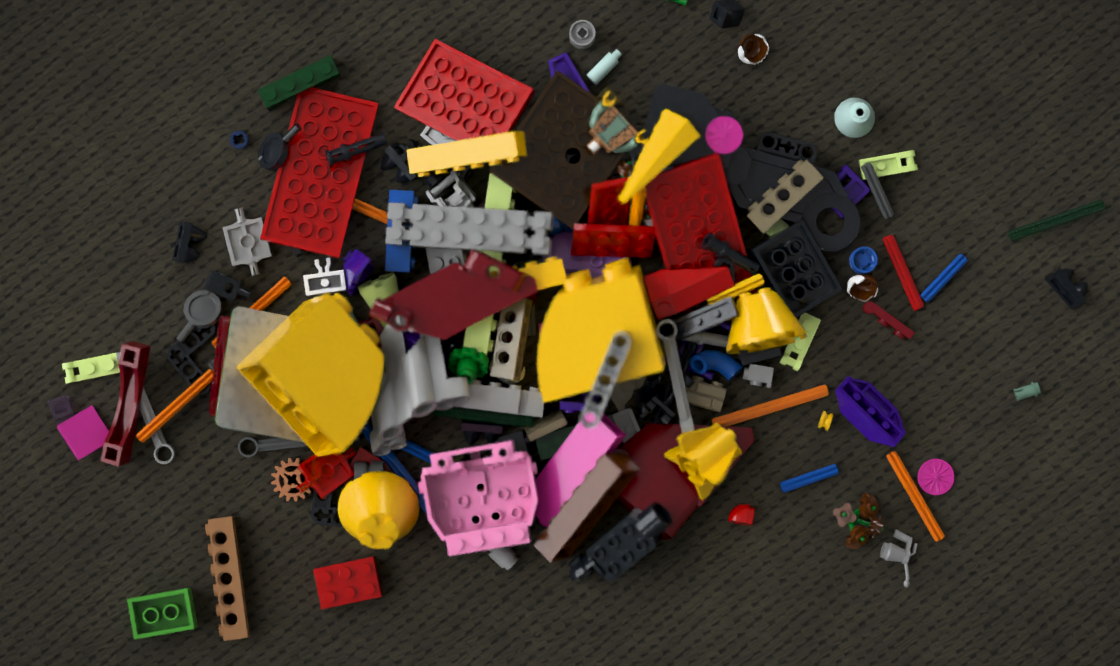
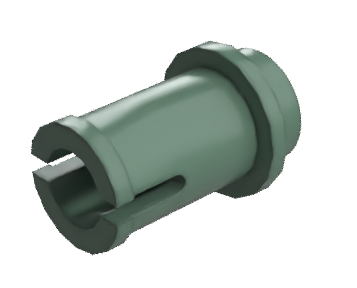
M1030 382V385L1014 389L1017 401L1032 396L1038 397V394H1041L1038 383Z

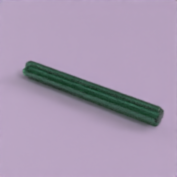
M1098 200L1008 231L1009 239L1014 241L1105 209L1104 202Z
M456 406L448 410H437L435 408L433 411L435 416L530 428L533 426L534 421L533 416Z

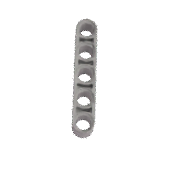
M617 331L611 340L581 414V423L586 428H594L601 418L631 344V336L627 331ZM624 336L627 339V344L624 346L618 345L616 338ZM611 355L617 356L619 363L617 365L610 364L608 357ZM606 374L611 377L612 381L609 384H604L601 382L600 377ZM597 393L601 394L604 401L596 403L592 396ZM593 413L596 416V420L588 422L585 419V414Z

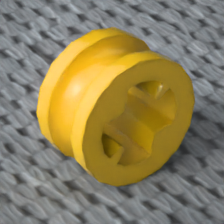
M823 411L818 428L824 427L828 431L833 414H826V411Z

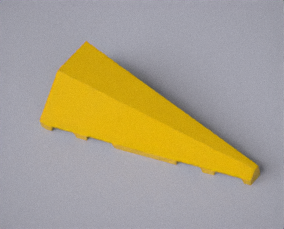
M667 109L662 111L661 118L655 125L649 141L646 142L634 166L635 169L626 182L627 185L623 193L618 198L622 204L633 197L700 136L687 119Z

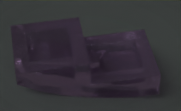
M67 394L48 401L53 419L57 425L76 415Z

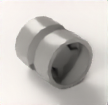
M587 20L576 21L572 24L569 32L571 44L577 49L584 50L589 48L595 41V28Z

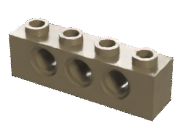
M800 159L792 167L794 171L789 176L785 173L777 181L779 185L774 190L770 187L762 195L764 199L759 204L755 201L747 209L749 211L747 217L763 234L824 178L807 159L804 162ZM801 175L804 177L805 182L802 186L794 185L793 178L795 176ZM781 189L789 191L790 196L787 200L779 199L778 192ZM766 203L774 205L775 210L772 214H766L763 211V206Z
M522 299L500 310V319L496 323L497 337L493 342L492 348L494 356L489 365L490 376L520 381L533 300ZM515 313L516 319L511 323L510 315ZM512 333L513 339L508 343L507 335ZM506 353L509 354V361L507 363L503 360Z

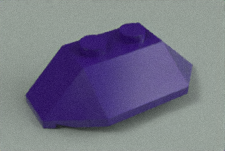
M848 376L836 388L840 413L869 441L894 447L906 434L898 410L870 382L852 379V377Z

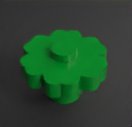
M463 347L462 350L454 349L449 354L448 368L457 377L467 378L468 384H471L476 377L482 378L488 372L489 358L485 353L478 352L476 348Z

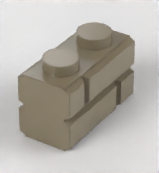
M692 375L695 383L691 388L685 387L689 404L720 412L727 389L723 388L722 383L712 381L711 384L704 383V378Z

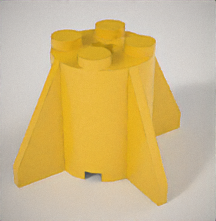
M714 423L708 428L681 434L677 438L680 445L669 449L663 454L665 458L678 464L682 472L687 471L690 475L687 478L695 484L701 500L709 496L715 484L718 485L723 481L732 462L742 454L735 441V433L731 429H724L718 423Z

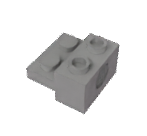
M425 248L430 274L455 262L464 266L470 254L468 250Z

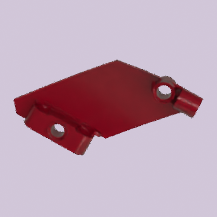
M472 249L464 266L455 262L385 299L377 298L369 315L392 326L396 331L408 330L445 340L537 292L538 288L534 277L483 252ZM491 266H496L499 269V276H492L489 269ZM397 316H403L406 324L403 326L399 325L396 321Z

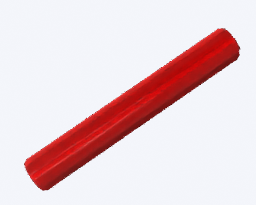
M888 235L884 237L883 243L912 309L916 311L923 308L922 299L894 236Z

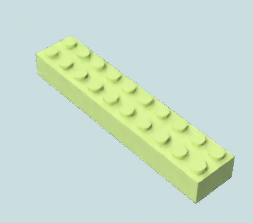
M490 173L484 209L514 210L515 199H512V195L517 193V191ZM480 251L506 264V260L503 259L504 253ZM491 266L489 269L490 272L497 271L498 274L500 273L496 266ZM494 314L466 328L463 347L476 348L478 352H483L486 356H488L489 352H493L494 340H491V333H496L497 320H494Z

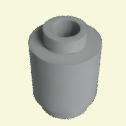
M509 546L488 549L490 551L488 555L501 568L509 570L518 560L515 556L516 553Z

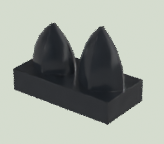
M398 142L384 150L386 153L381 161V170H389L398 166L399 169L396 174L397 183H407L418 178V173L410 174L408 161L403 163L401 161L402 158H398L395 155L394 149L396 148L404 154Z
M180 221L172 261L184 263L199 258L200 255L196 249L188 245V243L205 240L208 238L205 232L192 225L193 223Z
M1058 269L1045 279L1071 310L1086 300L1084 297L1087 293L1088 283L1079 282L1072 284L1071 269Z
M464 415L462 430L467 443L472 446L478 440L480 433L484 432L486 440L493 444L502 434L504 419Z

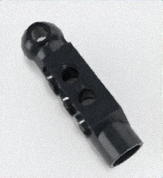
M653 502L645 510L635 507L596 539L586 550L585 556L580 553L568 564L571 580L574 581L577 578L583 580L594 569L607 580L614 581L654 549L662 540L661 533L673 523L668 510L658 502Z

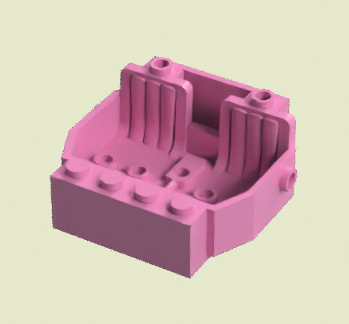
M515 440L430 455L432 467L422 469L421 481L418 482L420 494L424 493L428 521L441 540H446L449 556L530 543L532 541L529 526L533 525L539 503L535 474H538L536 462H532V457L527 451H516ZM492 449L493 457L481 458L480 450ZM501 449H505L507 451V455L505 457H501L499 455V451ZM470 452V461L453 463L452 455ZM440 459L445 460L446 465L444 467H441ZM478 484L484 485V491H478ZM494 512L499 513L500 518L498 520L493 519L492 515ZM473 516L480 518L479 523L472 521Z

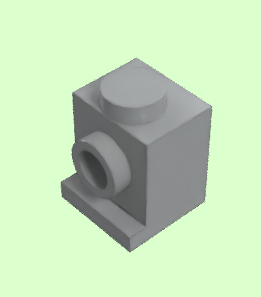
M749 364L748 368L744 367L743 379L749 380L750 385L762 387V383H766L765 387L771 388L774 368Z

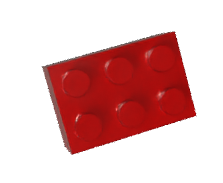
M375 556L313 569L321 609L383 596Z

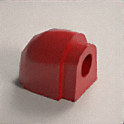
M749 504L735 506L730 511L728 522L753 527L755 508H752Z

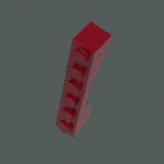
M131 341L123 343L121 346L118 363L120 369L119 400L113 423L104 441L101 462L115 466H121L130 462L151 348L149 345Z

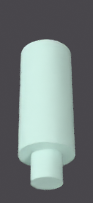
M617 49L612 54L608 52L586 76L597 85L619 63L617 59L622 54Z

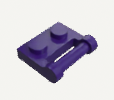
M845 164L837 174L840 182L847 176L851 179L844 189L848 194V198L856 205L870 189ZM831 208L840 218L843 217V214L838 209Z
M581 392L561 398L560 409H564L568 413L583 411L590 393ZM594 394L592 398L598 403V396Z

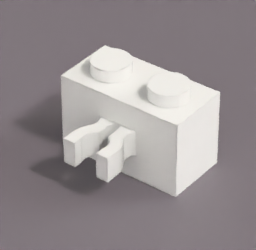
M326 258L327 264L324 273L323 268L319 265V259L314 261L319 273L303 275L305 292L308 297L347 291L344 270L330 272V258Z

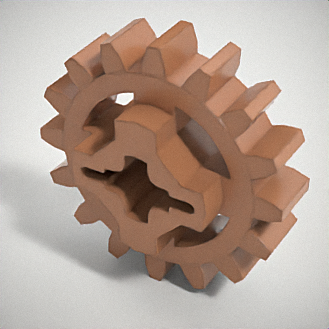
M288 458L287 464L282 460V467L275 466L278 472L271 474V476L276 478L271 482V484H276L277 486L274 492L280 491V498L286 495V501H290L291 497L294 498V501H298V496L305 499L304 493L312 492L308 488L302 494L300 492L289 493L292 488H296L299 484L303 483L302 472L298 468L300 458H297L295 462H293L292 458ZM289 466H297L295 471L292 472L285 469ZM287 475H296V480L299 484H290V479ZM280 476L284 478L285 484L283 487L280 483Z

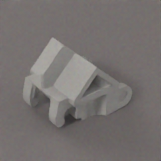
M453 170L447 178L432 190L428 189L425 192L430 201L436 206L476 208L474 204L477 200L476 194L460 175ZM456 181L453 186L456 191L445 200L441 197L436 198L438 194Z

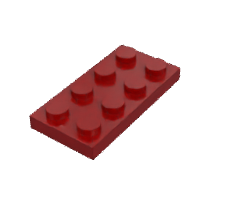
M574 224L570 255L651 258L655 239L654 227Z

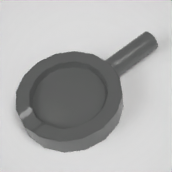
M201 290L192 293L186 299L183 312L188 323L176 338L179 342L183 343L194 327L208 328L219 321L223 309L219 297L210 291Z

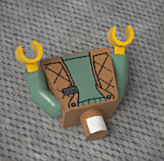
M609 91L606 92L603 100L599 102L591 114L589 122L591 129L589 133L594 139L586 146L593 154H596L602 147L608 153L611 151L616 154L629 152L650 139V137L647 139L642 137V133L646 131L645 129L637 133L613 106L617 97L614 100H608Z

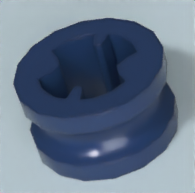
M235 131L231 134L230 143L234 148L243 149L248 145L249 138L244 132ZM241 135H243L244 138L242 139L245 140L244 143H239L238 145H235V136L240 137Z

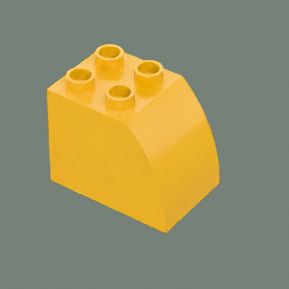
M624 258L605 264L606 268L602 269L604 275L592 278L589 269L579 270L566 275L567 279L563 280L564 286L560 288L548 310L539 340L537 368L543 403L591 390L614 334L620 330L627 331L630 334L631 344L615 383L664 370L667 357L662 340L657 335V322L641 265L631 267L629 258ZM618 336L616 343L624 346L627 344V339L624 336ZM611 355L608 357V361L612 365H617L619 358ZM604 374L600 377L601 382L604 384H609L612 381L609 375Z
M326 293L304 301L236 366L317 457L343 452L356 438L374 407L383 373L384 356L376 346L380 342L378 335L366 324H362L359 327L349 316L353 311L351 305L344 297L337 293L333 296Z

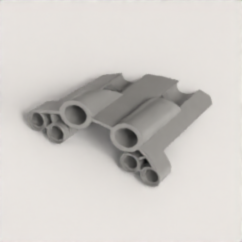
M397 316V323L402 326L405 325V318ZM387 324L381 333L382 347L380 351L384 356L383 371L386 368L388 384L381 399L378 392L371 411L373 431L369 436L372 455L384 456L390 453V449L396 450L406 447L403 423L413 416H425L435 408L437 410H448L454 406V403H465L471 399L467 378L447 379L440 338L420 334V339L406 353L403 333L408 332V330L396 331Z

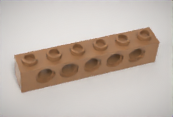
M234 516L208 519V524H205L206 535L210 536L211 544H208L209 556H213L211 574L216 579V584H213L214 595L218 596L219 604H216L217 616L221 617V624L218 626L220 637L223 636L224 641L250 637L235 518ZM220 532L227 536L224 544L217 541V535ZM223 552L229 555V562L227 564L222 563L219 559L220 554ZM224 573H229L232 576L230 584L223 582L222 576ZM227 593L234 595L235 601L233 604H228L225 601ZM229 613H234L237 616L236 624L228 622L227 617Z

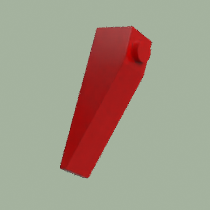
M728 266L703 267L702 269L682 268V270L662 269L644 276L648 294L658 320L677 314L735 286Z

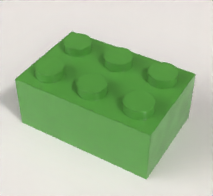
M191 587L127 599L134 640L191 630L198 627Z

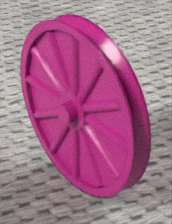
M718 117L707 127L706 141L715 152L721 154L731 153L742 142V128L731 117Z
M930 459L921 465L917 476L918 483L926 493L941 495L952 487L954 471L946 461Z

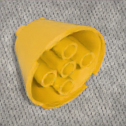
M771 288L760 289L758 294L751 295V292L739 295V299L736 302L739 317L732 320L726 351L728 354H739V351L748 350V353L776 348L794 343V339L799 336L800 340L807 337V333L778 293L771 290Z
M384 471L367 472L354 481L351 480L344 487L338 501V515L345 530L363 545L374 549H388L393 543L406 536L415 526L419 516V500L416 492L402 477Z

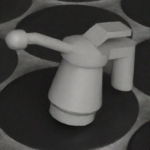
M895 529L893 537L906 543L905 549L891 542H884L880 551V558H884L885 561H896L904 564L906 580L903 585L904 587H909L908 562L911 556L916 553L917 543L913 545L912 553L910 554L912 537Z

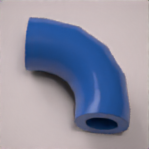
M716 350L702 351L690 359L691 368L696 373L704 374L708 370H714L722 374L728 381L733 379L743 368L730 355Z

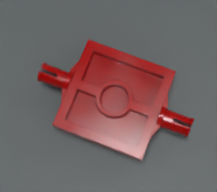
M350 448L344 454L335 453L319 457L314 454L299 464L298 468L306 480L297 486V489L300 490L299 492L302 494L311 487L323 499L353 478L354 472L349 467L348 460L356 455V452H353L354 449Z

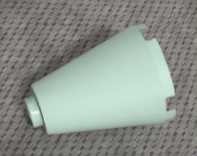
M861 98L846 99L836 109L835 124L838 130L848 137H862L874 125V110L867 101Z

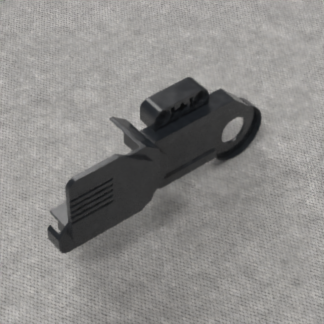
M660 84L654 91L644 128L646 131L642 133V137L644 139L651 137L653 129L661 118L662 111L665 109L687 119L700 136L669 163H674L676 167L718 153L712 150L706 141L707 127L714 119L726 116L735 119L740 126L741 123L731 110L727 109L725 111L714 108L704 94L668 84ZM765 132L760 137L757 150L740 145L731 153H718L728 189L738 206L748 209L755 201L759 204L764 199L762 195L770 187L774 190L779 185L777 181L785 173L789 176L794 171L792 167L800 159L803 162L807 159L824 178L788 210L781 219L798 222L803 219L819 249L823 251L841 250L851 244L856 238L860 228L858 209L852 200L848 198V194L835 171L814 165L817 155V149L814 144L773 132ZM765 136H772L775 140L774 145L771 147L765 146L763 138ZM778 138L782 139L780 143L787 144L790 141L794 149L786 152L785 147L779 146V150H776ZM641 143L629 151V155L635 158L638 150L642 151L646 143ZM797 143L802 144L799 147V155H795L797 151ZM810 146L813 148L814 153L811 157H804L802 155L804 147ZM801 175L793 178V183L796 186H802L805 182L804 177ZM781 189L778 192V197L781 200H787L790 196L789 191L786 189ZM766 203L763 206V211L766 214H772L775 210L774 205L771 203ZM836 208L843 214L845 224L838 234L829 236L823 234L818 229L816 219L823 209Z

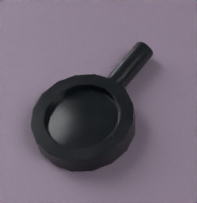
M296 123L284 136L275 132L264 139L258 154L259 163L262 168L276 171L284 164L288 156L290 140L302 129L299 124Z

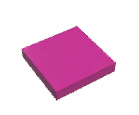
M92 405L57 425L59 432L78 461L103 447L109 433Z

